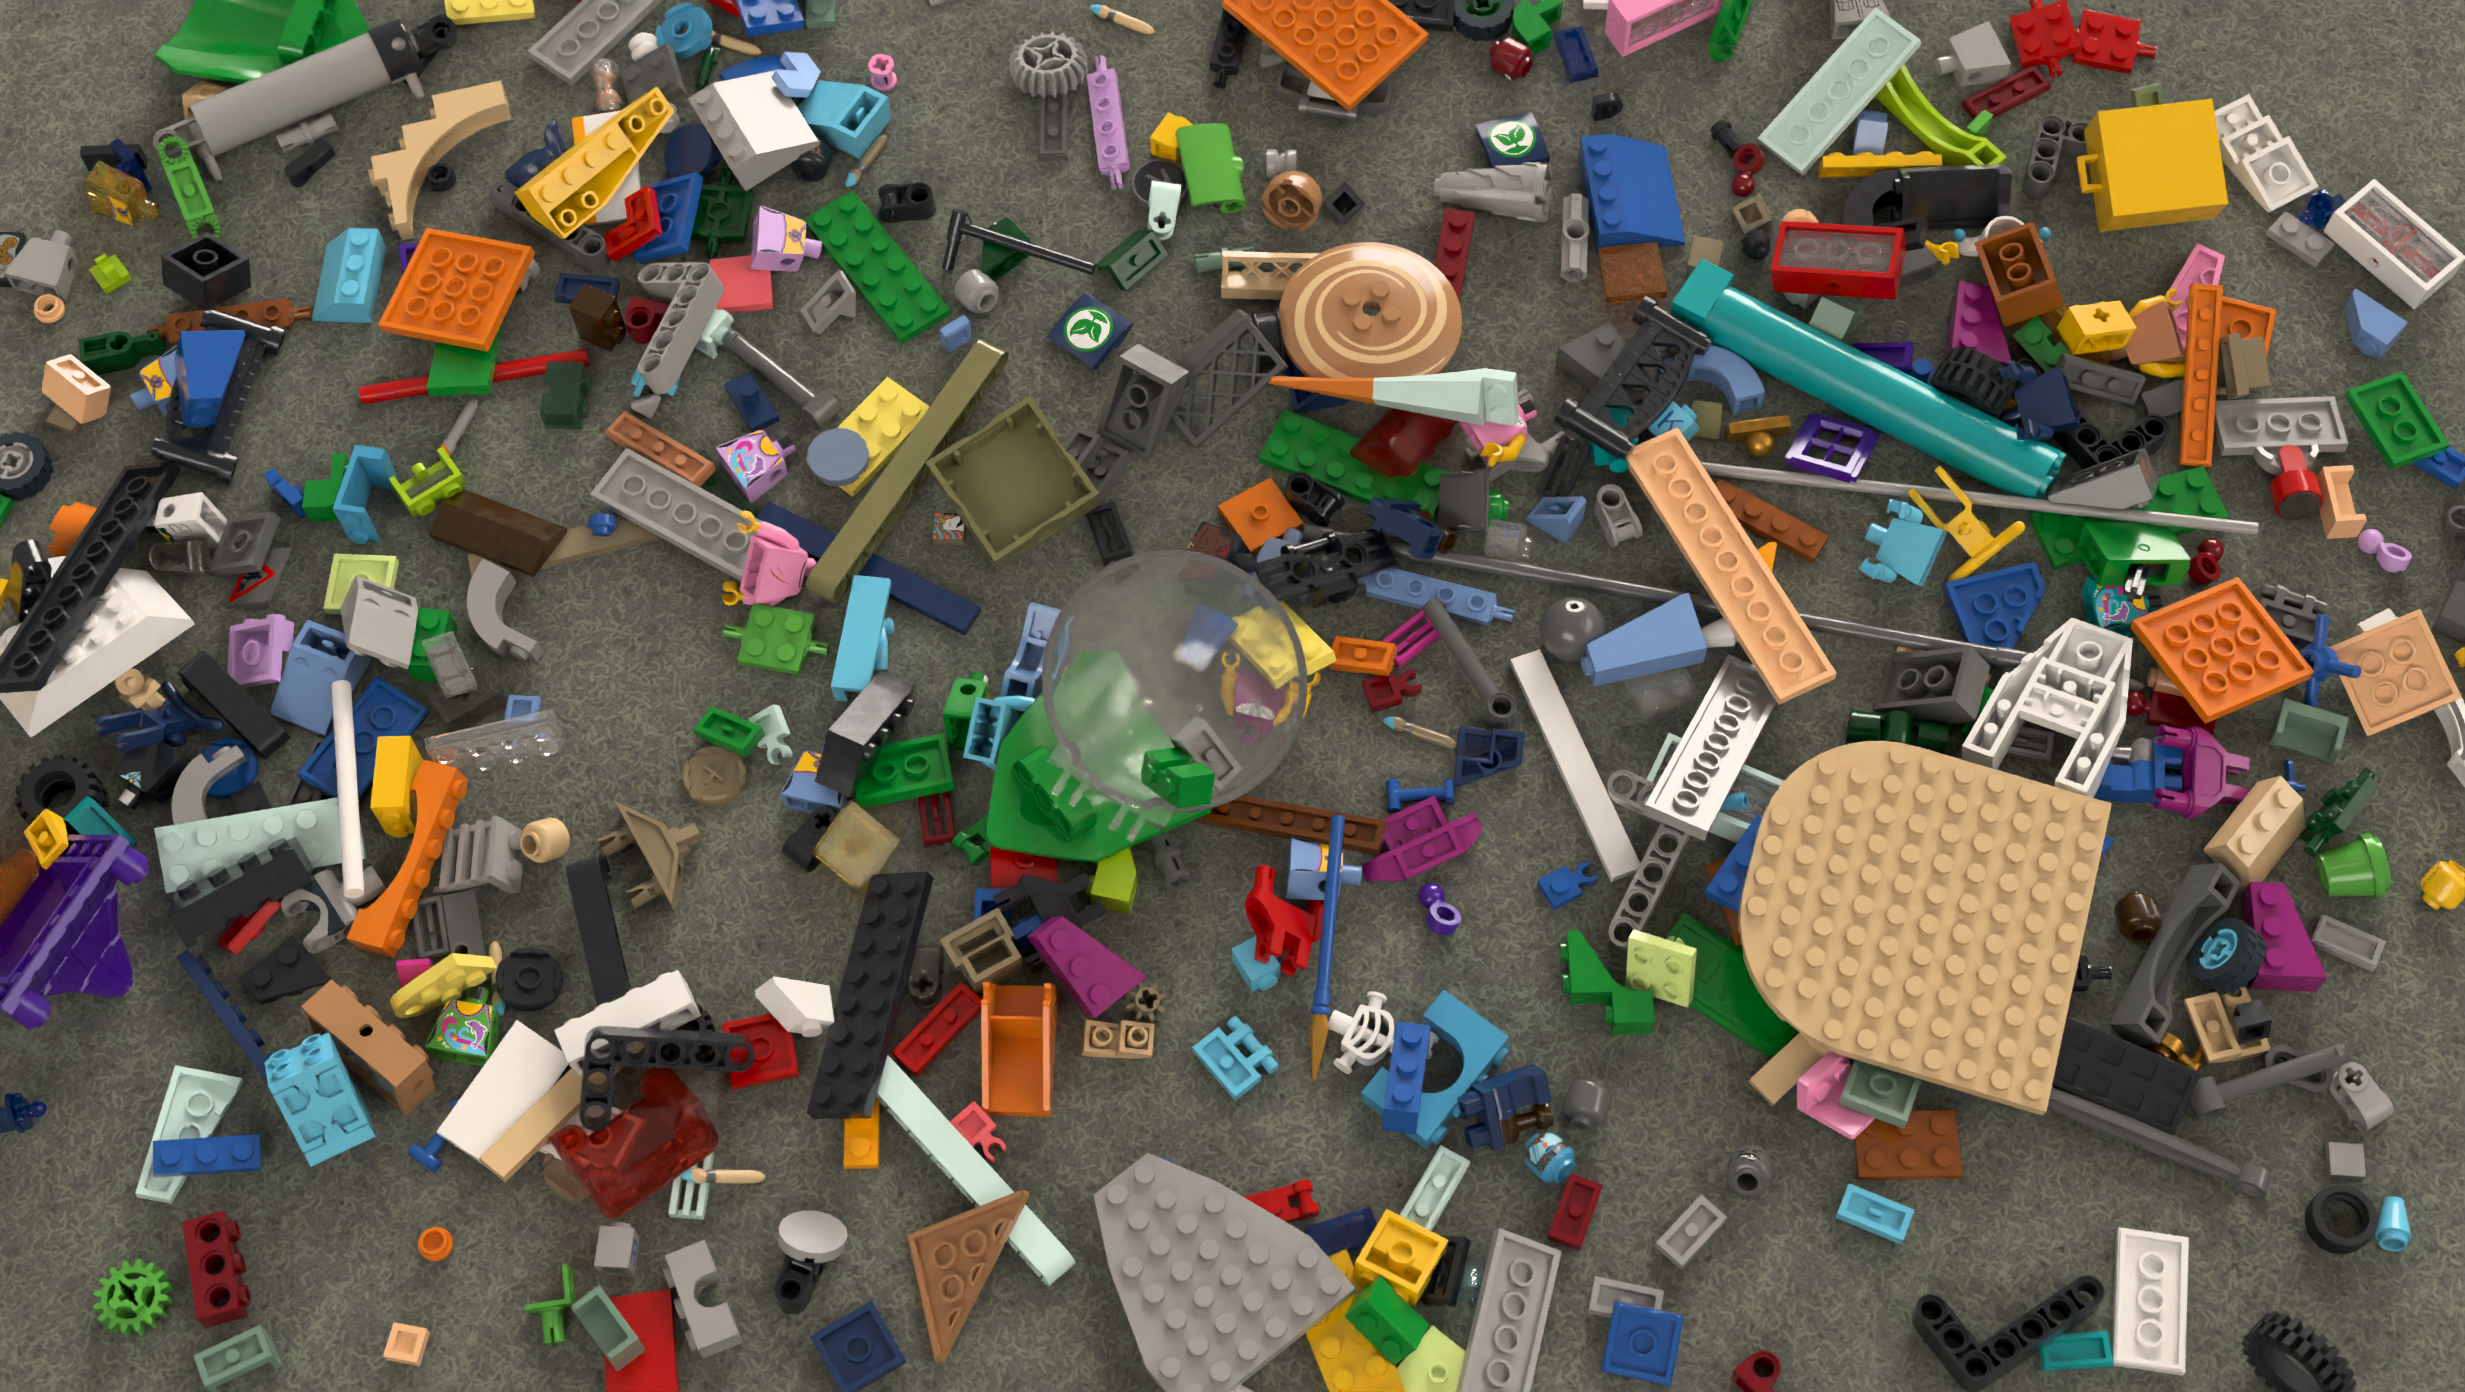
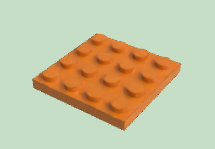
M426 228L378 326L382 332L488 352L535 252L531 246Z
M2239 577L2134 619L2130 627L2205 724L2311 679L2310 676L2315 672Z

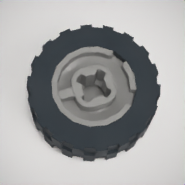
M13 432L12 434H3L0 437V495L11 498L12 501H22L25 498L35 496L37 492H41L45 488L44 486L51 479L50 476L53 473L52 458L44 445L35 436L32 437L29 433L25 432L24 434Z

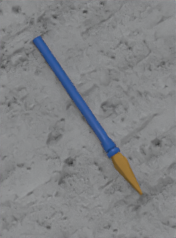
M1332 815L1317 982L1312 1003L1314 1006L1311 1007L1313 1018L1310 1025V1046L1313 1081L1317 1079L1328 1033L1327 1015H1330L1331 1012L1328 1007L1330 1006L1329 987L1345 816Z

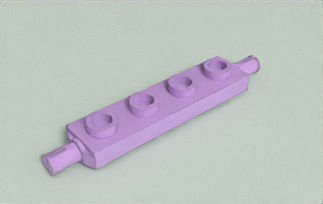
M1100 55V61L1098 56L1094 58L1096 72L1087 74V83L1099 170L1101 174L1110 176L1111 188L1117 190V185L1119 189L1123 188L1121 173L1130 169L1117 73L1115 68L1107 69L1106 57Z

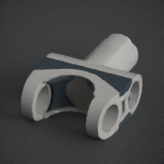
M372 866L363 870L364 895L359 898L345 897L343 883L339 882L331 870L315 874L312 882L283 898L280 903V909L286 917H293L300 912L309 910L321 912L319 922L303 940V945L307 952L319 953L346 940L358 912L357 908L386 890V887Z

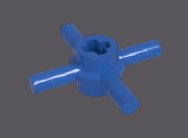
M2325 614L2316 615L2313 642L2299 651L2315 671L2310 676L2311 679L2307 680L2304 698L2305 705L2317 708L2321 681L2326 680L2333 674L2355 679L2361 674L2360 666L2340 662L2336 652L2326 646L2330 616Z

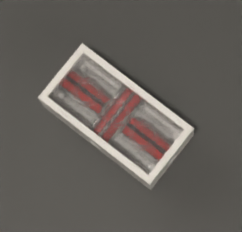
M2375 179L2337 209L2323 231L2414 310L2449 281L2465 260V255Z

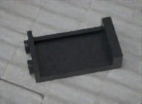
M2006 164L1898 168L1897 179H1893L1892 183L1893 196L1896 197V207L1891 209V222L1924 216L1929 222L1928 228L1987 226L1996 217L2009 216L2012 172Z

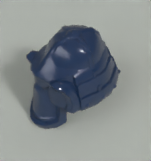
M552 118L545 129L543 140L546 147L529 152L505 171V179L514 186L521 188L568 150L564 144L556 119Z

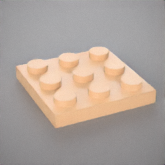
M2421 609L2328 647L2336 652L2340 662L2357 665L2361 668V674L2356 679L2342 675L2339 676L2367 737L2462 699Z

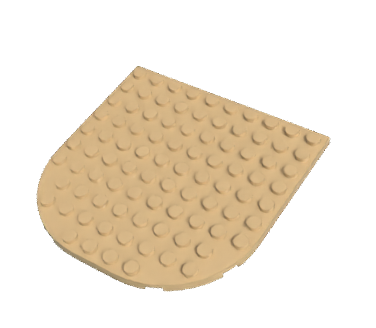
M1865 741L1843 745L1823 752L1801 765L1780 785L1761 818L1738 909V932H1740L1744 952L1743 959L1748 973L1764 1001L1782 1021L1786 1020L1796 1030L1804 1034L1803 1037L1828 1051L2043 1116L2047 1112L2112 803L1904 743Z

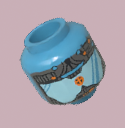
M1546 1132L1542 1135L1535 1134L1527 1141L1524 1163L1543 1182L1560 1183L1573 1172L1575 1168V1152L1555 1132Z

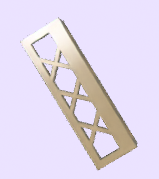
M1222 251L1221 298L1281 300L1288 282L1295 274L1288 267L1293 263L1304 265L1319 253ZM1229 261L1242 262L1246 268L1241 272L1229 271ZM1263 262H1271L1277 268L1272 272H1263L1258 266Z

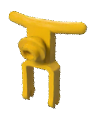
M1939 465L1935 472L1964 504L1965 509L1945 524L1914 488L1910 489L1907 493L1937 528L1949 531L1971 556L1970 559L1948 577L1949 582L1968 577L2004 546L2023 533L2025 524L2022 521H2017L1994 538L1990 534L1988 526L1983 521L1978 520L1972 513V501Z

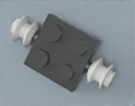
M639 33L629 41V49L632 51L631 56L635 62L619 70L629 105L655 87L660 89L668 102L685 94L686 91L674 49L668 43L658 47L657 39L652 34ZM672 103L669 104L673 108L674 113L660 130V133H670L680 124V118L676 115L677 108Z

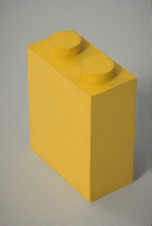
M381 736L377 739L370 808L385 833L398 838L406 837L408 833H415L417 823V796L410 787L423 758L411 736Z

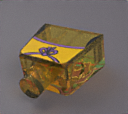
M98 160L84 181L92 211L134 226L141 216L154 220L159 212L160 205L147 198L144 184L141 181Z

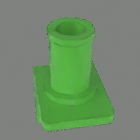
M568 1263L562 1264L565 1299L524 1305V1311L529 1314L538 1313L542 1316L543 1345L566 1342L562 1312L576 1302L573 1267Z

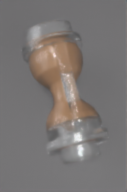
M606 58L598 59L589 67L590 76L594 84L599 87V92L595 96L594 111L596 114L622 111L623 102L613 88L618 78V65Z

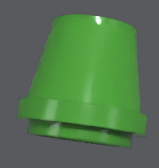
M2369 832L2358 834L2356 839L2319 853L2316 856L2319 879L2327 898L2371 896L2372 899L2385 897L2386 890L2391 888V875L2385 850L2379 838H2373Z

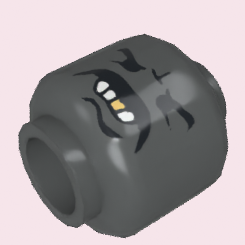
M1751 1144L1742 1145L1735 1149L1729 1157L1726 1173L1730 1187L1737 1193L1745 1196H1755L1763 1193L1771 1182L1773 1170L1771 1156L1765 1149Z

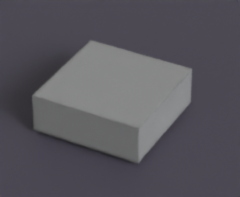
M2328 1142L2325 1145L2328 1179L2363 1181L2366 1178L2363 1144Z

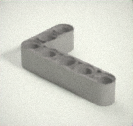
M652 263L642 268L638 273V281L652 301L671 303L637 367L638 372L655 394L666 393L676 384L724 292L723 284L708 263Z
M1617 770L1612 773L1607 783L1611 799L1617 804L1660 824L1609 926L1608 932L1612 945L1620 950H1628V941L1621 942L1615 938L1616 929L1620 926H1628L1632 930L1644 931L1691 835L1642 814L1645 807L1643 801L1646 796L1653 792L1656 784L1630 771ZM1627 780L1631 783L1632 789L1627 794H1618L1613 789L1616 782ZM1664 838H1673L1678 844L1675 851L1671 853L1661 851L1658 845ZM1650 867H1657L1662 871L1663 876L1659 881L1652 883L1645 879L1644 872ZM1637 896L1644 897L1648 901L1647 908L1642 912L1633 911L1629 907L1632 898Z

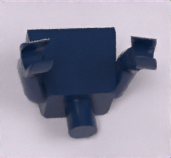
M2014 360L2010 361L2006 367H1999L1997 369L2002 380L2012 377V379L2018 381L2019 387L2014 390L2017 406L2005 409L2001 413L2004 423L2010 426L2016 425L2017 440L2035 439L2045 441L2052 438L2054 433L2082 428L2066 374L2060 367H2056L2037 377V372L2033 367L2016 365ZM2023 423L2024 429H2021L2018 424Z

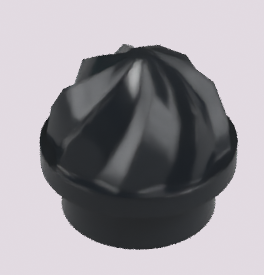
M1762 229L1741 240L1744 247L1741 250L1750 259L1763 260L1770 252L1769 235L1765 236Z

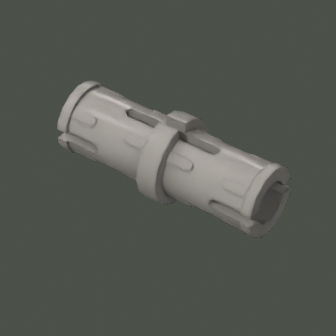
M330 113L307 124L302 122L300 127L277 135L276 138L283 153H286L307 143L309 145L314 144V140L339 130Z

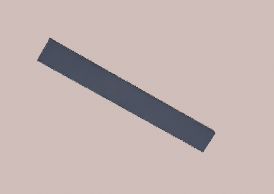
M768 501L757 517L762 522L765 521L786 530L798 540L799 547L807 552L808 557L813 558L817 562L837 536ZM874 553L858 574L859 576L889 578L891 580L889 598L964 636L981 612L979 605Z

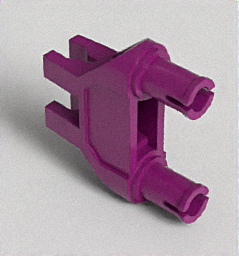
M2160 725L2157 728L2155 736L2163 738H2156V744L2182 749L2183 765L2182 791L2176 792L2157 788L2152 799H2158L2160 802H2152L2155 809L2176 811L2183 818L2192 819L2215 803L2236 806L2238 801L2242 802L2248 794L2249 788L2226 784V774L2238 775L2240 771H2248L2250 757L2227 753L2219 742L2201 727L2190 726L2184 730Z

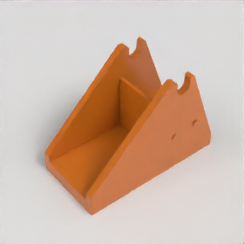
M983 982V999L981 1000L982 1110L987 1115L1051 1117L1058 986L1050 983H1044V986H1018Z

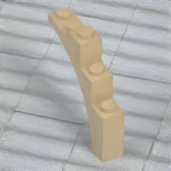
M501 80L432 95L434 107L429 108L431 120L403 125L404 138L399 139L401 150L371 157L373 169L368 170L371 184L373 187L378 186L381 195L386 198L388 207H392L393 213L388 214L390 225L393 231L398 230L402 240L414 238L412 226L413 211L428 169L468 136L494 124L511 120L507 96Z

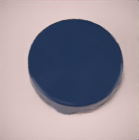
M697 123L684 124L676 129L670 136L664 151L666 169L674 178L694 172L704 177L713 165L718 164L721 159V152L707 129Z

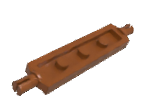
M287 298L208 309L222 311L272 327L273 324L285 327L286 330L293 329L295 320L312 319L313 313L311 306L293 308ZM196 310L167 314L165 326L148 327L147 334L150 331H158L161 338H167L171 346H175L178 344L180 331H206L205 327L200 326L204 311Z

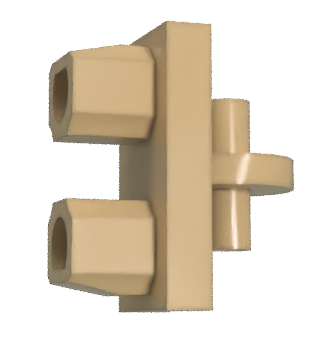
M131 668L114 680L116 689L122 693L119 697L125 703L137 709L140 707L148 711L157 709L166 701L157 692L161 685L154 679L141 674L135 668Z

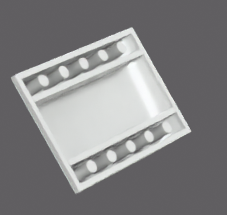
M119 568L106 587L104 594L95 604L90 616L81 626L76 638L65 651L62 660L51 673L46 685L40 691L0 693V700L27 734L33 737L195 625V623L147 571ZM22 622L17 626L8 628L0 637V656Z

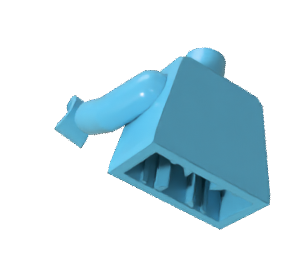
M1889 499L1886 512H1896L1900 519L1893 518L1888 529L1875 523L1871 524L1865 540L1880 546L1876 555V559L1880 561V564L1873 565L1868 562V558H1865L1858 570L1873 580L1876 578L1886 583L1893 582L1897 574H1900L1912 583L1923 587L1947 531L1920 524L1923 519L1921 510L1908 505L1907 502Z
M1018 695L996 697L994 700L976 697L963 758L981 761L983 765L995 771L1000 744L1017 722L1018 712L1016 711L1025 712L1035 698Z

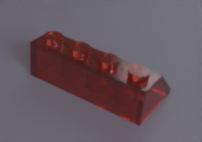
M1390 408L1349 453L1354 459L1387 478L1399 476L1407 478L1418 470V465L1423 459L1435 452L1434 447L1440 441L1450 436L1452 433L1451 429L1459 421Z

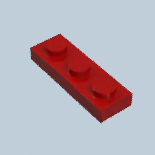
M960 981L891 1052L893 1058L914 1076L918 1077L981 1012L982 998Z

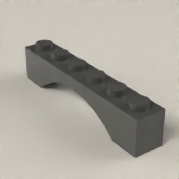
M2222 863L2191 865L2162 921L2161 928L2157 931L2109 1023L2124 1040L2135 1045L2159 1044L2173 1018L2171 992L2181 963L2202 932L2228 910L2241 885V882Z

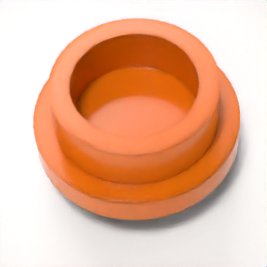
M442 1227L429 1228L420 1236L418 1250L428 1261H441L451 1253L454 1244L453 1238Z

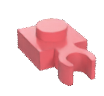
M975 1101L950 1121L973 1148L980 1144L988 1161L995 1162V1158L989 1153V1149L992 1146L1001 1147L1004 1153L1007 1151L1005 1143L991 1135L997 1129V1125Z

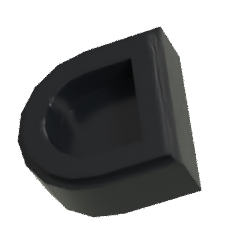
M1614 92L1593 96L1591 108L1593 120L1600 121L1616 116L1623 107L1620 96Z

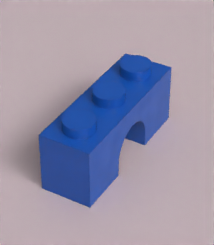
M1397 1021L1383 1108L1382 1130L1417 1134L1423 1079L1429 1052L1431 1029L1429 1025Z

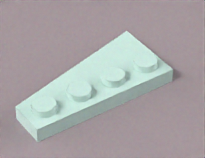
M175 1065L135 1192L138 1198L172 1204L188 1176L154 1178L153 1141L212 1137L242 1086L243 1078Z

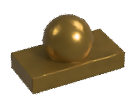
M1783 415L1730 422L1724 432L1725 442L1745 441V448L1749 455L1758 459L1768 457L1775 448L1774 437L1786 435L1791 427L1790 417Z

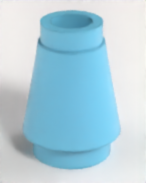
M2395 1196L2383 1199L2375 1233L2379 1246L2388 1251L2404 1250L2412 1239L2405 1202L2402 1198Z

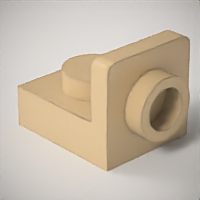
M201 81L182 94L185 120L194 116L190 107L191 104L226 91L227 87Z

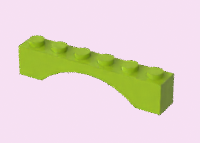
M1905 64L1875 96L1882 105L1934 153L1942 154V160L1947 165L2005 164L2007 157L1987 138L1967 133L1944 118L1918 89Z

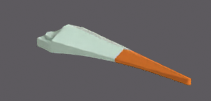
M1483 368L1441 374L1383 378L1273 376L1269 381L1273 385L1484 426L1485 422L1516 426L1519 419L1517 377L1515 372Z

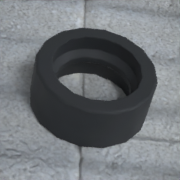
M2334 1184L2325 1187L2314 1196L2305 1211V1227L2310 1238L2320 1248L2334 1254L2345 1255L2358 1251L2373 1237L2378 1226L2377 1211L2373 1202L2363 1191L2351 1185ZM2333 1200L2342 1201L2350 1205L2358 1213L2361 1220V1228L2354 1237H2339L2328 1230L2321 1218V1210L2326 1203Z

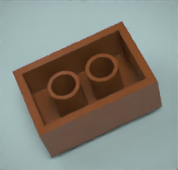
M2034 222L1974 243L2004 327L2064 307L2055 275Z

